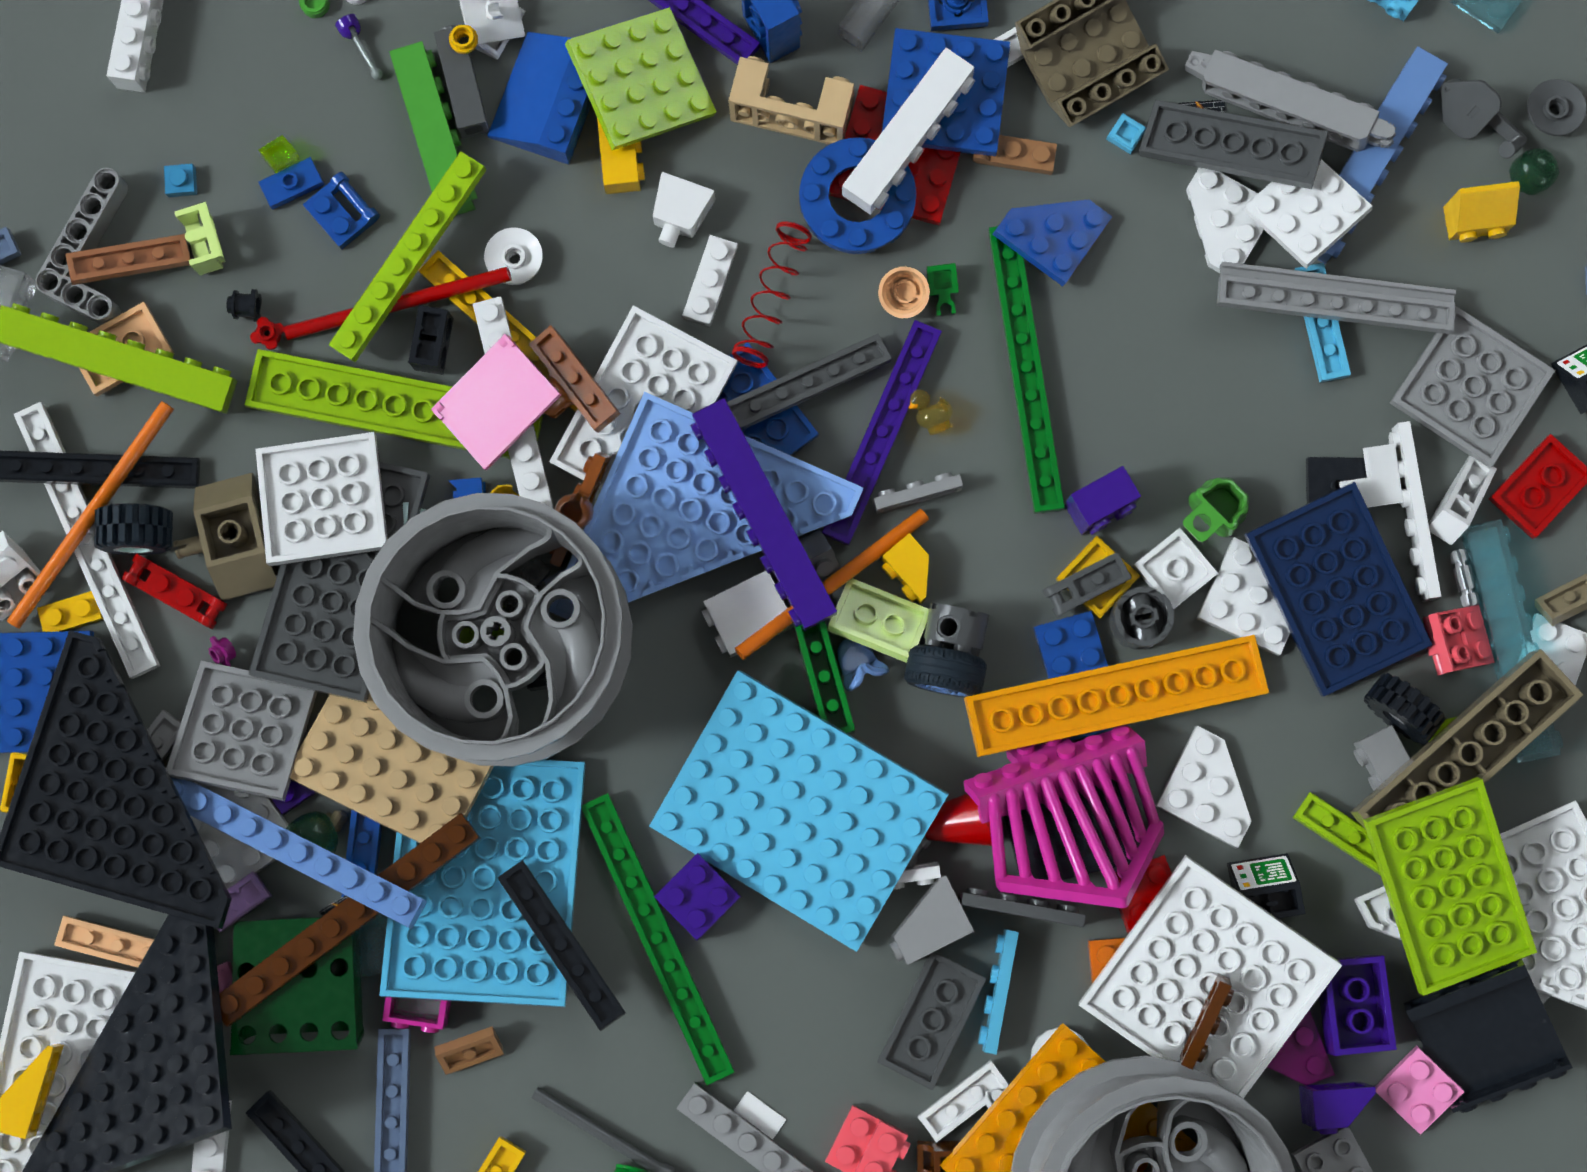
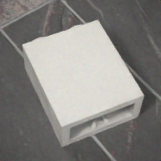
M767 571L703 601L706 609L701 612L709 627L715 625L719 633L715 640L722 654L728 651L731 658L738 655L735 647L787 609L784 601L781 600L775 589V583L770 573L768 574ZM792 623L790 626H788L786 629H784L782 632H784V631H786V630L792 628V627H793V623Z

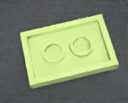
M852 578L843 589L836 606L837 615L831 618L827 631L907 663L910 649L919 644L927 624L929 609Z

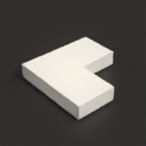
M1395 444L1363 448L1367 478L1340 481V488L1351 482H1356L1367 508L1403 503Z

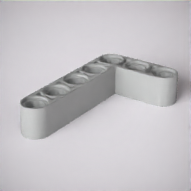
M108 167L101 168L94 174L35 279L37 289L52 301L100 325L120 315V307L106 295L84 284L72 285L68 265H63V261L66 258V253L96 249L127 194L128 185L116 171ZM115 180L114 186L106 189V185L110 181ZM97 205H101L100 211L96 214H92L93 208ZM83 230H87L84 238L77 240L78 234ZM58 280L57 286L49 290L51 282ZM83 293L81 301L74 303L75 296ZM109 305L108 312L103 316H99L100 309Z

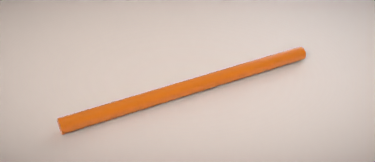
M164 401L160 402L7 619L8 623L16 628H21L95 523V510L109 503L174 410L173 407Z

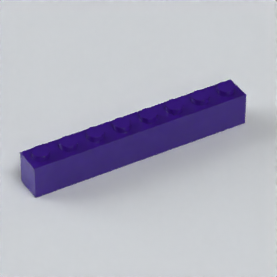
M725 398L693 413L694 423L690 427L698 441L703 439L707 445L708 450L704 451L711 467L718 466L722 474L718 480L726 494L732 493L736 503L732 504V507L739 520L746 519L750 527L746 533L753 547L760 546L764 556L760 557V560L768 574L773 572L776 576L778 583L774 584L775 589L782 601L786 598L788 599L792 607L788 613L796 627L801 625L805 632L837 615L833 602Z

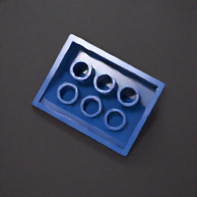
M527 32L487 135L488 138L569 165L592 105L565 46L566 41L571 39L570 37Z

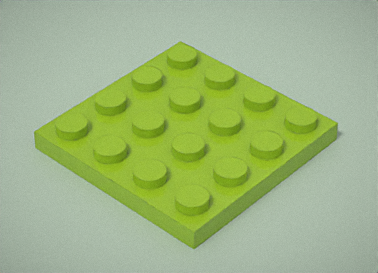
M670 7L568 39L565 43L612 151L713 117L717 112Z

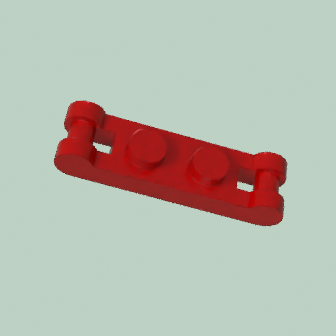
M135 554L132 559L134 563L129 572H124L121 577L122 580L212 630L217 624L215 619L220 611L224 612L228 605L227 603L145 557ZM146 568L151 573L147 580L143 581L139 577ZM205 602L210 604L205 614L199 612Z

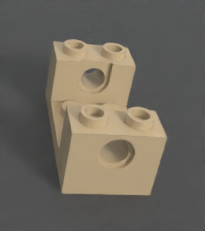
M749 56L748 58L740 57L728 100L731 121L826 144H832L844 139L853 107L854 83H850L844 77H825L816 110L806 103L798 102L795 105L786 103L777 96L767 97L770 80L767 78L769 63H765L761 58Z

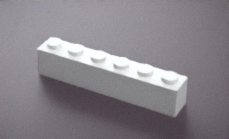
M945 48L842 185V196L870 215L875 208L880 210L889 198L887 192L892 185L897 187L905 177L907 172L904 169L910 161L915 163L924 150L921 146L927 138L932 140L941 127L939 122L944 116H951L958 105V102H956L957 98L961 93L966 95L975 82V79H973L975 67L948 48Z

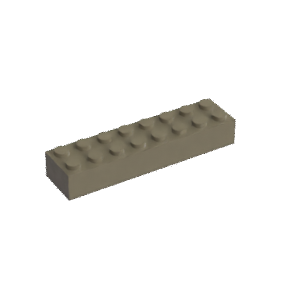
M1542 649L1529 652L1350 813L1365 828L1364 819L1476 777L1483 779L1485 784L1583 696V693Z

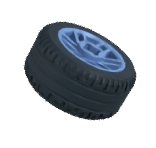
M916 645L909 651L904 679L907 684L920 689L951 696L967 697L981 694L987 664L982 658L968 653L934 646Z

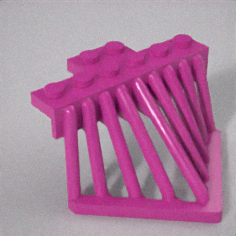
M1128 725L1118 726L1111 731L1099 735H1091L1075 743L1069 738L1009 750L1006 753L1007 759L1011 762L1010 764L964 780L965 792L978 805L980 822L983 824L990 821L996 887L1000 892L1115 908H1126L1129 906L1164 835V823L1159 819L1144 771V767H1147L1145 740ZM1127 773L1133 774L1148 821L1147 831ZM1111 779L1118 784L1135 834V840L1140 843L1138 848ZM1095 786L1102 790L1125 847L1126 857L1131 860L1129 865ZM1078 791L1087 799L1116 865L1117 874L1122 879L1120 883ZM1059 797L1072 808L1108 888L1096 887L1090 881ZM1041 803L1052 813L1078 884L1063 882L1060 876L1041 809ZM1026 809L1031 816L1048 880L1036 879L1032 875L1021 810ZM1006 815L1010 819L1019 876L1007 875L1002 817Z

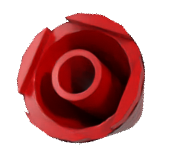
M968 794L944 802L925 834L927 840L992 846L990 821L983 824L980 822L978 805Z

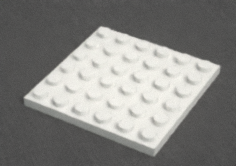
M1185 855L1079 1001V1006L1150 1056L1180 1061L1183 1047L1218 973L1230 978L1231 989L1234 990L1233 997L1228 1007L1222 1006L1218 1015L1221 1018L1220 1025L1215 1035L1209 1034L1205 1045H1208L1206 1055L1201 1063L1196 1062L1194 1068L1211 1076L1226 1090L1244 1099L1341 968L1342 964Z

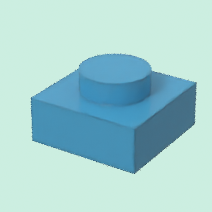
M193 164L164 166L165 194L168 197L197 195L196 167Z

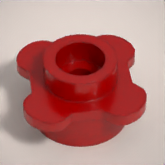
M260 317L257 320L258 326L255 332L251 333L250 339L254 344L261 343L267 349L274 350L281 340V334L284 333V326L281 323L270 322L267 317ZM266 331H270L268 336L265 335Z

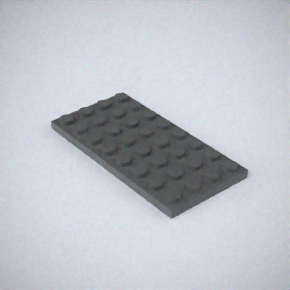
M379 462L383 501L385 504L387 538L389 539L404 525L403 502H409L408 521L420 513L430 474ZM380 550L281 564L249 675L367 703L369 690L359 671L353 641L355 603L366 571Z

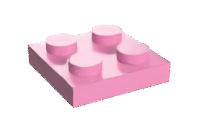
M1417 1045L1375 1086L1376 1093L1420 1135L1464 1093V1090Z

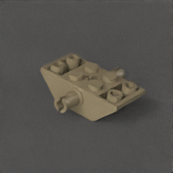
M254 473L196 487L193 511L199 535L173 542L174 548H178L175 550L177 558L183 559L184 557L203 552L208 572L222 601L274 588L278 572L276 565L269 566L266 564L261 502ZM236 529L238 530V535L232 540L230 536L234 535V530Z

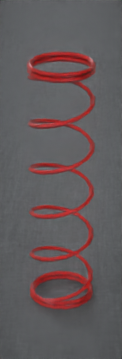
M782 221L776 226L775 230L784 242L772 244L767 251L770 260L776 266H770L760 271V281L767 290L756 292L750 299L752 307L760 315L749 316L742 322L744 332L752 340L740 341L734 345L732 355L737 361L750 367H766L769 360L762 352L750 347L738 346L739 344L754 342L770 349L774 348V346L768 342L753 338L746 331L745 322L751 318L761 317L773 323L782 324L780 319L762 314L753 303L754 297L761 293H772L782 299H791L788 294L773 291L766 286L762 280L763 272L768 269L779 268L788 274L799 275V272L795 269L778 265L771 257V248L779 244H788L799 251H807V247L801 244L809 243L812 238L807 228L794 222ZM787 226L798 229L805 233L808 239L791 237L782 232L779 227ZM736 351L753 354L761 358L764 363L747 360L739 356Z

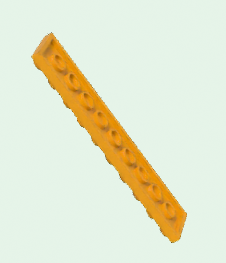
M1255 635L967 696L964 698L977 757L1265 695L1269 693Z

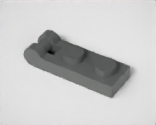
M1116 552L1042 591L1046 598L1051 599L1055 607L1052 610L1056 617L1125 583L1132 577L1119 553ZM1068 588L1072 599L1065 602L1060 592Z

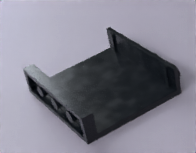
M1522 959L1404 1003L1406 1013L1413 1023L1427 1055L1464 1090V1093L1450 1106L1453 1113L1472 1111L1478 1107L1479 1103L1487 1100L1491 1102L1499 1101L1505 1098L1510 1091L1518 1088L1519 1090H1528L1536 1086L1539 1080L1547 1077L1550 1079L1562 1077L1567 1073V1070L1573 1068Z

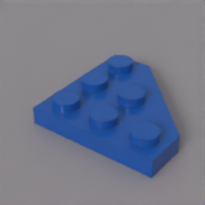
M1089 199L1011 208L992 235L1063 287L1112 216Z

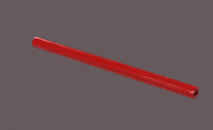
M507 266L402 294L390 313L511 281L510 270ZM353 308L284 326L285 336L287 340H292L340 327Z

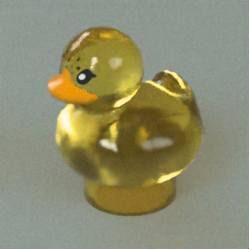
M919 389L911 394L908 408L918 410L916 421L921 427L928 429L929 435L940 433L952 427L949 419L952 416L953 410L946 399L940 398L938 403L929 406L930 396L926 391Z

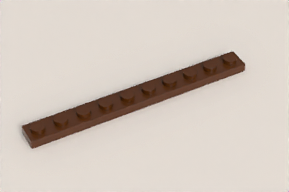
M460 813L377 876L410 892L481 839V837L465 815ZM350 897L346 898L220 993L221 1015L225 1026L229 1027L381 913Z

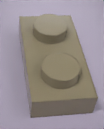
M1587 573L1535 599V607L1551 626L1587 609Z

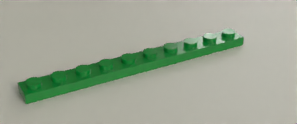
M998 226L989 227L988 233L1034 514L1064 510L1024 258L992 235Z
M609 793L581 805L589 827L706 1086L735 1073L661 907L654 898L655 894Z

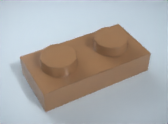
M493 1026L434 1047L435 1056L446 1075L504 1055L503 1046Z

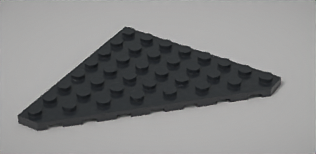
M69 630L0 833V867L223 929L232 898L101 639Z
M168 914L22 1172H118L232 1129L213 927Z

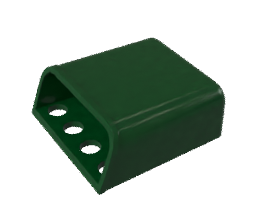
M320 918L240 921L236 923L233 930L232 984ZM359 930L232 1024L230 1055L358 1049L364 1037ZM349 1030L347 1037L342 1040L335 1038L332 1031ZM318 1032V1035L313 1041H307L302 1037L301 1033ZM287 1033L285 1040L280 1043L273 1041L270 1035ZM256 1035L252 1043H243L245 1039Z

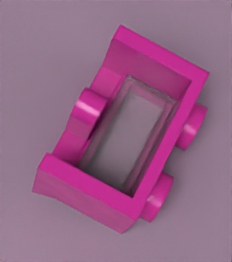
M385 997L382 1021L391 1022L390 1026L394 1028L406 1029L409 1028V1025L420 1026L423 1032L438 1033L439 1029L443 1030L448 1025L451 1001Z

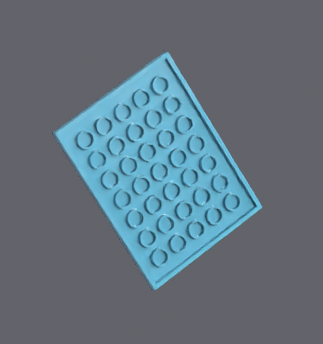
M737 670L649 827L695 855L699 853L710 864L857 952L949 793L745 672Z
M540 760L514 767H493L467 816L468 821L481 839L410 891V893L427 901L413 929L387 917L379 996L566 1007L567 981L497 877L523 860L572 932L585 762ZM396 832L393 863L420 843Z

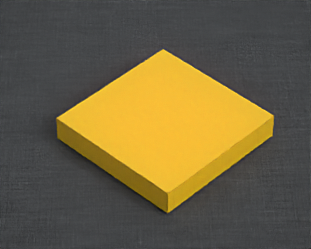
M1096 536L1060 573L1056 580L1059 582L1116 552ZM1123 559L1122 561L1132 578L1083 603L1098 619L1141 576Z

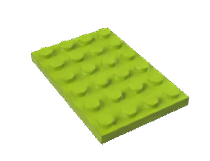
M1476 777L1363 820L1418 993L1423 996L1537 953L1483 779Z

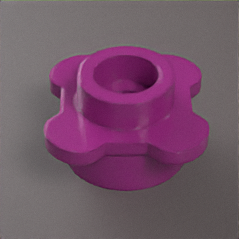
M215 636L210 637L212 647L209 648V654L212 660L217 664L222 663L225 666L231 667L229 661L236 657V651L232 643L226 637H222L219 640Z

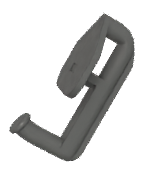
M1452 78L1442 85L1443 122L1458 137L1463 139L1473 138L1488 123L1507 140L1499 147V153L1503 158L1513 157L1526 144L1527 137L1499 112L1502 104L1501 97L1485 81H1463Z

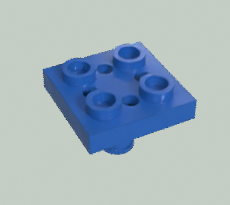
M928 0L931 31L988 26L987 0H975L974 2L968 0H946L945 2V0H941L942 4L939 3V0ZM962 13V16H960V17H956V16L954 15V14L960 15V14Z

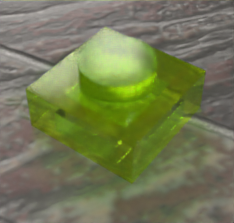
M283 135L258 149L261 157L275 174L300 159L297 151Z

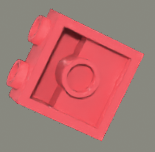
M852 1105L825 1162L843 1172H897L892 1168L897 1158L904 1159L911 1143L906 1141L908 1137L906 1132Z

